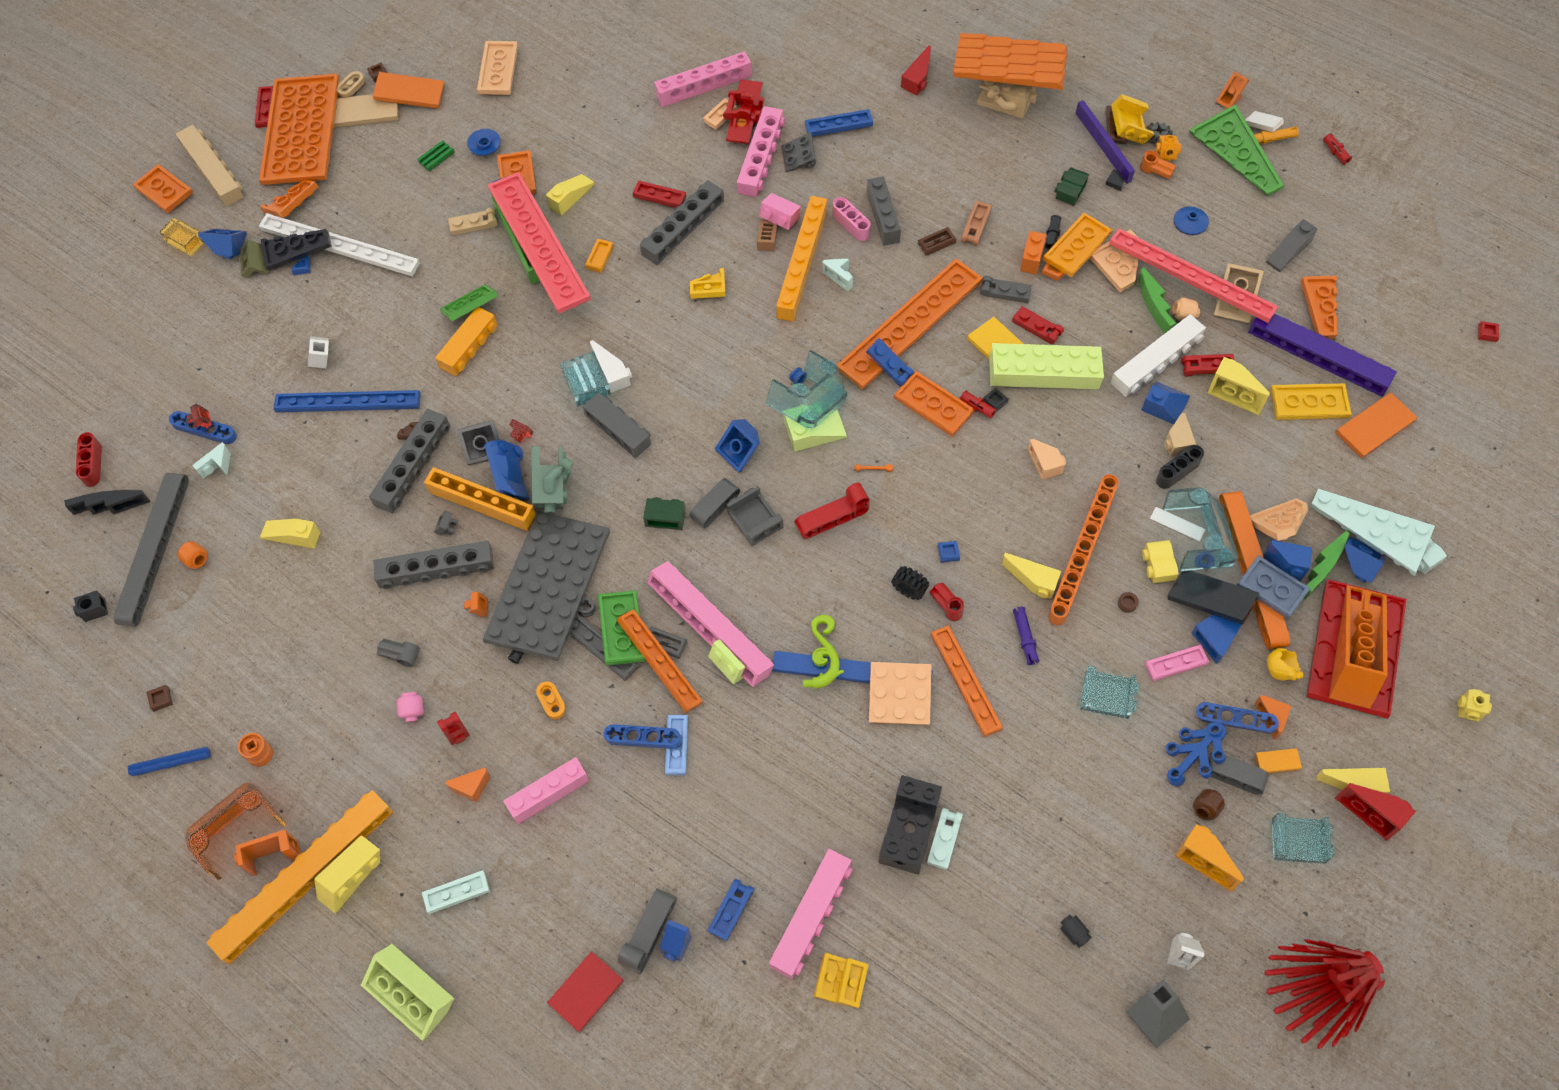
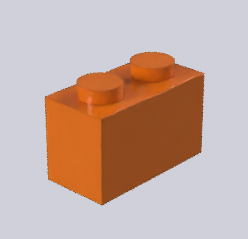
M1029 231L1020 271L1032 274L1038 273L1047 234Z

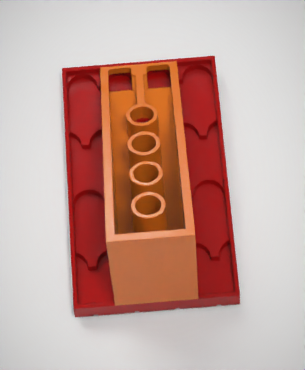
M1327 579L1323 590L1306 697L1388 719L1392 709L1407 599Z

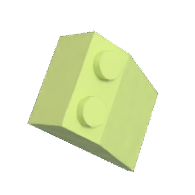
M800 405L783 410L784 424L794 452L847 438L836 406Z

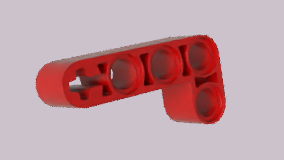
M854 483L846 489V496L799 516L795 519L794 523L802 538L808 539L862 516L869 510L870 499L861 483Z

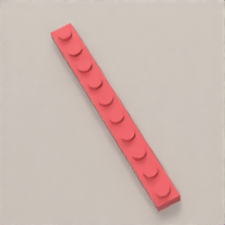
M1120 228L1110 239V245L1269 323L1278 309L1277 305Z

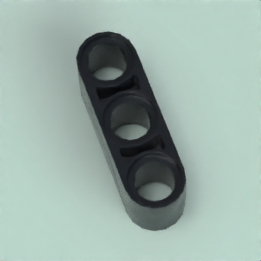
M1192 445L1163 465L1157 475L1156 484L1160 488L1168 489L1196 469L1204 456L1203 448L1198 445Z

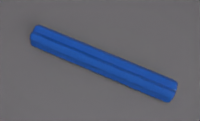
M202 747L130 764L128 766V774L136 776L208 759L211 757L210 749Z

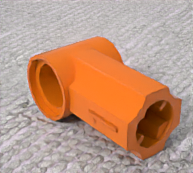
M1152 150L1145 152L1140 164V169L1144 173L1154 172L1167 179H1170L1176 165L1159 158L1158 153Z

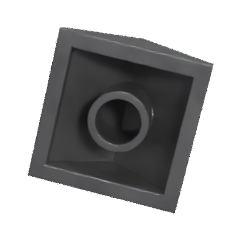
M494 420L457 429L468 465L488 460L484 445L489 441L500 439Z

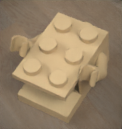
M982 80L979 88L983 90L977 99V104L1023 119L1030 104H1035L1038 94L1035 93L1036 87Z

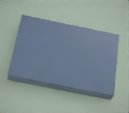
M1259 555L1237 584V586L1259 592L1258 600L1287 619L1290 618L1310 589Z

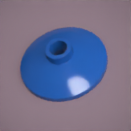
M491 129L477 130L469 136L467 141L469 150L479 156L494 153L501 144L500 136Z
M1187 206L1175 213L1174 224L1184 234L1198 235L1207 229L1209 219L1203 210Z

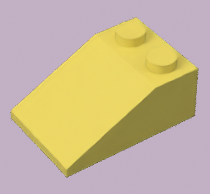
M1226 357L1223 358L1207 392L1212 396L1257 415L1260 414L1270 394L1242 364Z

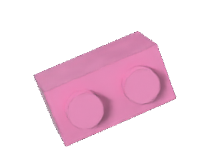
M771 193L761 202L759 217L789 230L799 221L801 206Z

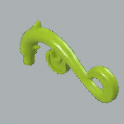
M819 615L811 622L812 632L823 646L814 650L812 661L814 665L822 667L828 663V659L823 657L828 656L830 658V667L825 674L820 673L818 677L803 680V688L813 687L818 689L825 687L844 672V670H839L840 660L835 648L817 630L819 624H826L827 628L823 630V634H830L835 629V621L831 616Z

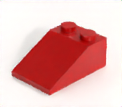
M1349 783L1335 797L1338 802L1386 841L1399 832L1416 812L1406 800Z

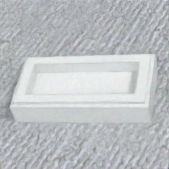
M1254 111L1245 119L1248 126L1270 132L1276 131L1284 123L1281 117Z

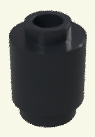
M1068 915L1060 922L1063 925L1060 930L1078 948H1081L1092 938L1089 934L1090 931L1077 915L1074 917Z

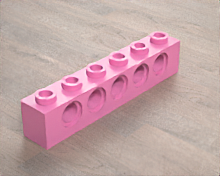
M744 51L655 81L656 97L661 107L732 84L740 81V79L752 77L751 61Z
M763 107L737 180L738 194L757 197L759 191H762L763 179L768 174L767 167L772 163V153L776 151V141L781 136L780 129L785 125L783 110Z

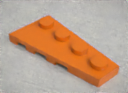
M1337 276L1302 277L1300 282L1315 333L1321 334L1327 339H1335L1337 336Z

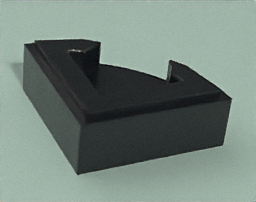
M1113 169L1105 185L1121 191L1123 187L1122 175Z

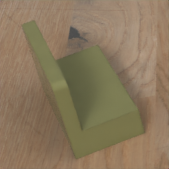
M247 240L240 248L241 276L249 278L254 271L268 274L269 270L265 266L262 245Z

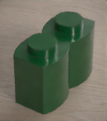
M1072 167L1068 171H1064L1061 178L1062 182L1057 183L1054 191L1057 193L1055 199L1075 206L1088 182L1089 174Z

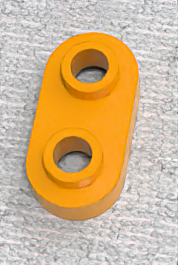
M548 681L539 684L536 694L547 716L554 720L562 718L566 712V707L555 685ZM549 691L551 693L549 696H545V692ZM559 708V711L553 712V709Z

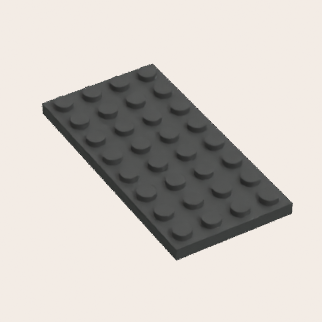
M537 511L483 636V642L559 661L610 533L609 528Z

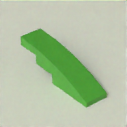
M1143 267L1138 277L1141 293L1152 317L1165 334L1176 325V322L1169 316L1171 307L1163 299L1165 290Z
M1347 530L1321 551L1315 559L1318 565L1312 569L1307 577L1310 582L1306 586L1310 589L1304 597L1305 600L1320 586L1336 564L1349 536Z

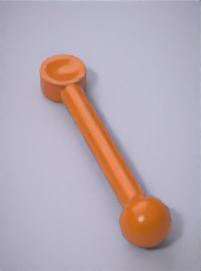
M856 464L854 469L855 471L886 470L891 472L893 465L861 466Z

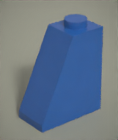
M1211 615L1194 627L1192 634L1217 664L1223 658L1242 624Z

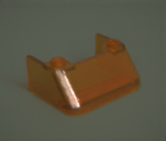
M247 782L239 786L189 826L185 832L188 849L204 870L217 880L222 877L203 852L209 846V839L243 811H253L263 804L272 817L283 827L287 825L253 783Z

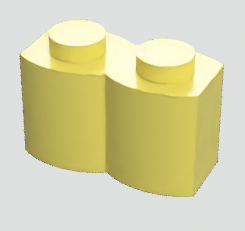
M1170 541L1146 543L1145 548L1142 550V557L1148 564L1146 568L1148 578H1151L1152 583L1176 581L1178 568Z

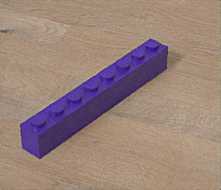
M1277 314L1273 315L1269 323L1255 317L1248 331L1249 334L1381 397L1384 396L1397 371L1388 366L1382 365Z

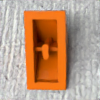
M1262 695L1257 699L1255 705L1259 712L1270 713L1277 717L1279 722L1278 730L1271 734L1273 739H1276L1284 730L1291 706ZM1268 719V721L1265 722L1267 728H1270L1271 725L1275 726V724L1272 723V719Z
M486 767L448 780L446 785L452 792L477 802L490 779V774Z

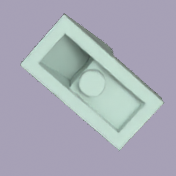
M849 259L822 261V273L846 291L853 287V277L848 272Z
M222 442L192 466L203 479L212 474L217 468L227 476L231 453Z

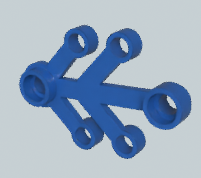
M1219 722L1210 723L1206 729L1191 731L1189 728H1182L1179 731L1182 741L1188 742L1194 738H1203V740L1199 743L1177 745L1175 742H1170L1166 745L1167 754L1170 756L1191 752L1177 768H1172L1168 771L1167 778L1172 786H1181L1185 782L1184 773L1199 757L1201 765L1199 767V774L1202 778L1207 779L1212 776L1207 748L1212 742L1214 746L1212 753L1213 761L1221 764L1226 760L1221 743L1226 736V728ZM1184 733H1189L1188 736H1182ZM1172 747L1176 748L1174 751L1169 750ZM1216 755H1222L1221 758H1215ZM1205 769L1209 770L1208 773H1202Z

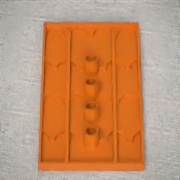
M960 33L953 74L954 77L1063 90L1068 49L1067 45L1062 43H1044L1039 40H1020L1009 37L986 36V34Z

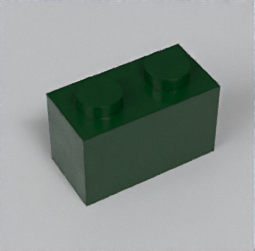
M658 497L647 498L643 517L645 527L683 530L686 512L684 501L678 499L663 500Z

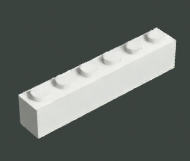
M1191 314L1113 373L1110 384L1125 397L1131 393L1135 394L1142 384L1149 383L1155 374L1162 373L1169 363L1173 364L1182 353L1186 354L1191 349L1192 345L1195 343L1199 344L1204 338L1203 334L1206 327Z

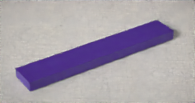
M1079 101L1076 115L1115 169L1122 175L1126 184L1132 182L1135 172L1134 168L1085 101Z

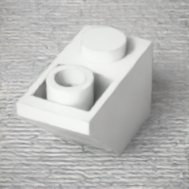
M310 336L308 367H327L328 338Z

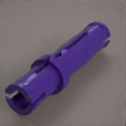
M1020 606L1017 607L1018 611L1016 608L1013 609L1021 638L1020 646L1024 650L1027 664L1035 665L1034 661L1036 663L1040 662L1035 647L1037 645L1036 640L1032 637L1025 607Z

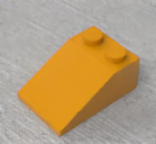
M1196 824L1175 855V857L1230 892L1244 879L1219 840L1205 826Z

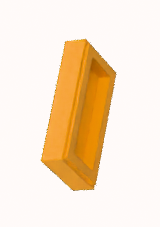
M597 238L586 261L585 269L602 273L614 248V243Z
M1297 748L1258 752L1255 754L1257 767L1267 771L1269 774L1302 769Z

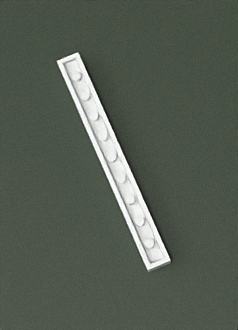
M268 213L259 225L261 231L281 237H290V234L303 235L305 232L321 230ZM329 232L332 247L324 249L412 277L420 265V261L417 258Z

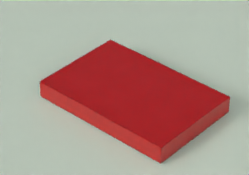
M591 951L548 1000L547 1004L580 1033L624 980Z

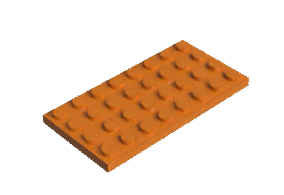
M338 73L274 79L259 177L261 185L293 183L303 180H327L338 96L337 87L340 80Z

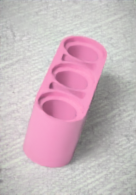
M844 197L835 198L833 200V217L857 240H868L870 237V221Z

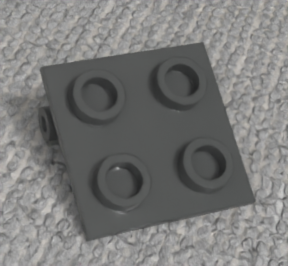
M811 132L781 145L786 172L803 164H806L809 168L815 166L816 156Z

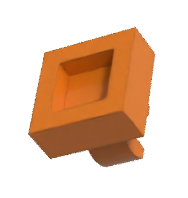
M478 591L471 593V600L464 602V609H470V613H475L480 617L488 616V598Z

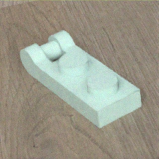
M947 808L942 809L928 857V865L944 870L948 869L963 813L957 812L956 814L949 812ZM946 819L954 822L953 827L945 825Z

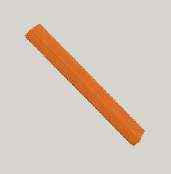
M633 609L618 617L617 622L684 712L687 713L701 705L702 699L636 611Z
M949 625L931 632V637L983 736L987 737L1001 731L1003 726Z

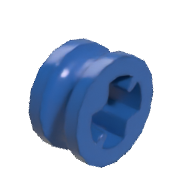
M798 367L792 371L789 379L794 381V384L797 386L806 379L807 373L805 371L802 372V369Z

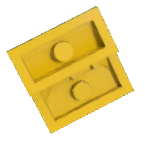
M824 953L813 997L859 1008L869 964Z

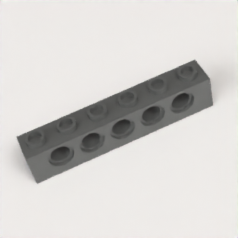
M709 180L700 185L696 192L690 195L681 206H678L670 216L666 217L664 222L659 227H656L647 238L642 240L640 244L642 256L658 265L724 202L723 189Z
M428 408L426 409L370 494L369 498L374 506L392 514L396 508H399L403 497L410 491L412 483L420 476L421 469L429 462L434 449L438 448L440 440L449 431L450 424L445 415Z
M489 541L373 560L375 582L379 588L390 589L397 585L407 586L415 582H429L439 578L448 579L456 575L466 576L474 572L484 573L494 569L492 548ZM457 561L455 564L450 565L451 562Z

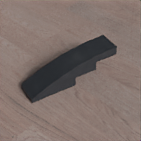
M112 490L81 495L64 500L65 507L73 515L88 510L93 515L110 510L114 515L149 503L150 499L142 490Z

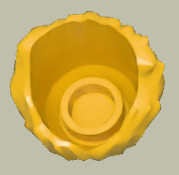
M1277 648L1268 655L1267 668L1274 679L1296 681L1303 678L1304 674L1300 671L1301 668L1297 661L1296 652Z

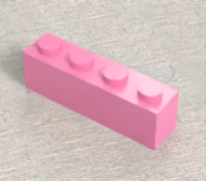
M575 757L505 799L504 803L518 825L589 782V779Z

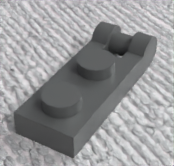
M991 276L983 277V286L980 289L982 296L1029 303L1032 285L993 279Z

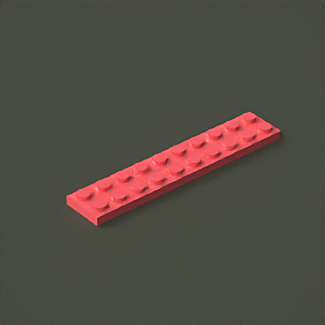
M517 172L488 184L489 191L558 314L591 300L587 289L521 174Z

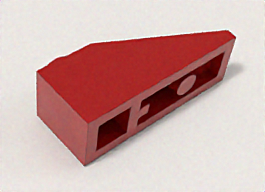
M928 45L901 76V88L916 96L921 91H924L927 86L931 46Z

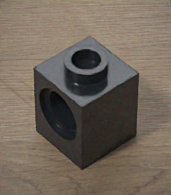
M97 590L74 598L75 606H73V611L84 622L108 615L105 598Z

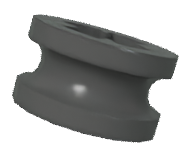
M584 597L579 608V614L583 617H590L594 614L596 607L591 598ZM585 604H589L590 609L587 608L588 610H584L582 606H585Z

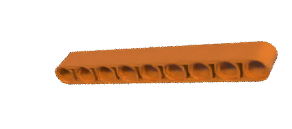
M1112 474L1103 476L1051 606L1048 618L1054 625H1062L1066 621L1115 495L1119 481ZM1067 579H1073L1075 582H1069ZM1061 595H1066L1069 599H1064ZM1058 611L1061 612L1063 615L1059 616L1056 615L1054 612Z
M1242 492L1221 493L1219 496L1220 507L1242 575L1244 576L1258 555L1262 558L1264 557ZM1257 600L1253 609L1266 648L1270 650L1288 647L1290 645V636L1283 616Z

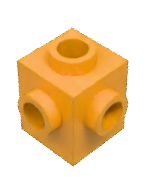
M1160 135L1159 142L1156 143L1155 152L1158 153L1159 158L1165 161L1177 160V154L1181 152V143H1179L1177 136Z

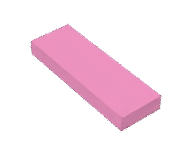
M1202 645L1145 662L1152 682L1209 664Z

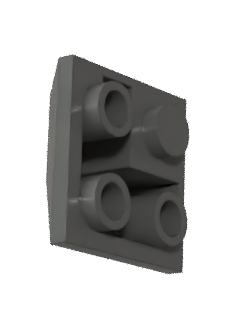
M1164 980L1159 982L1126 1011L1156 1048L1190 1020L1179 997Z

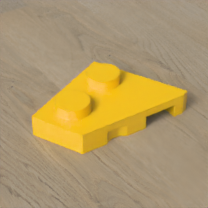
M720 268L719 273L712 276L708 273L701 278L690 281V298L726 297L724 268Z

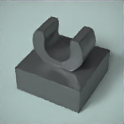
M445 510L440 515L434 533L442 535L444 532L447 534L455 532L454 529L450 528L449 524L456 526L458 521L451 519V512Z

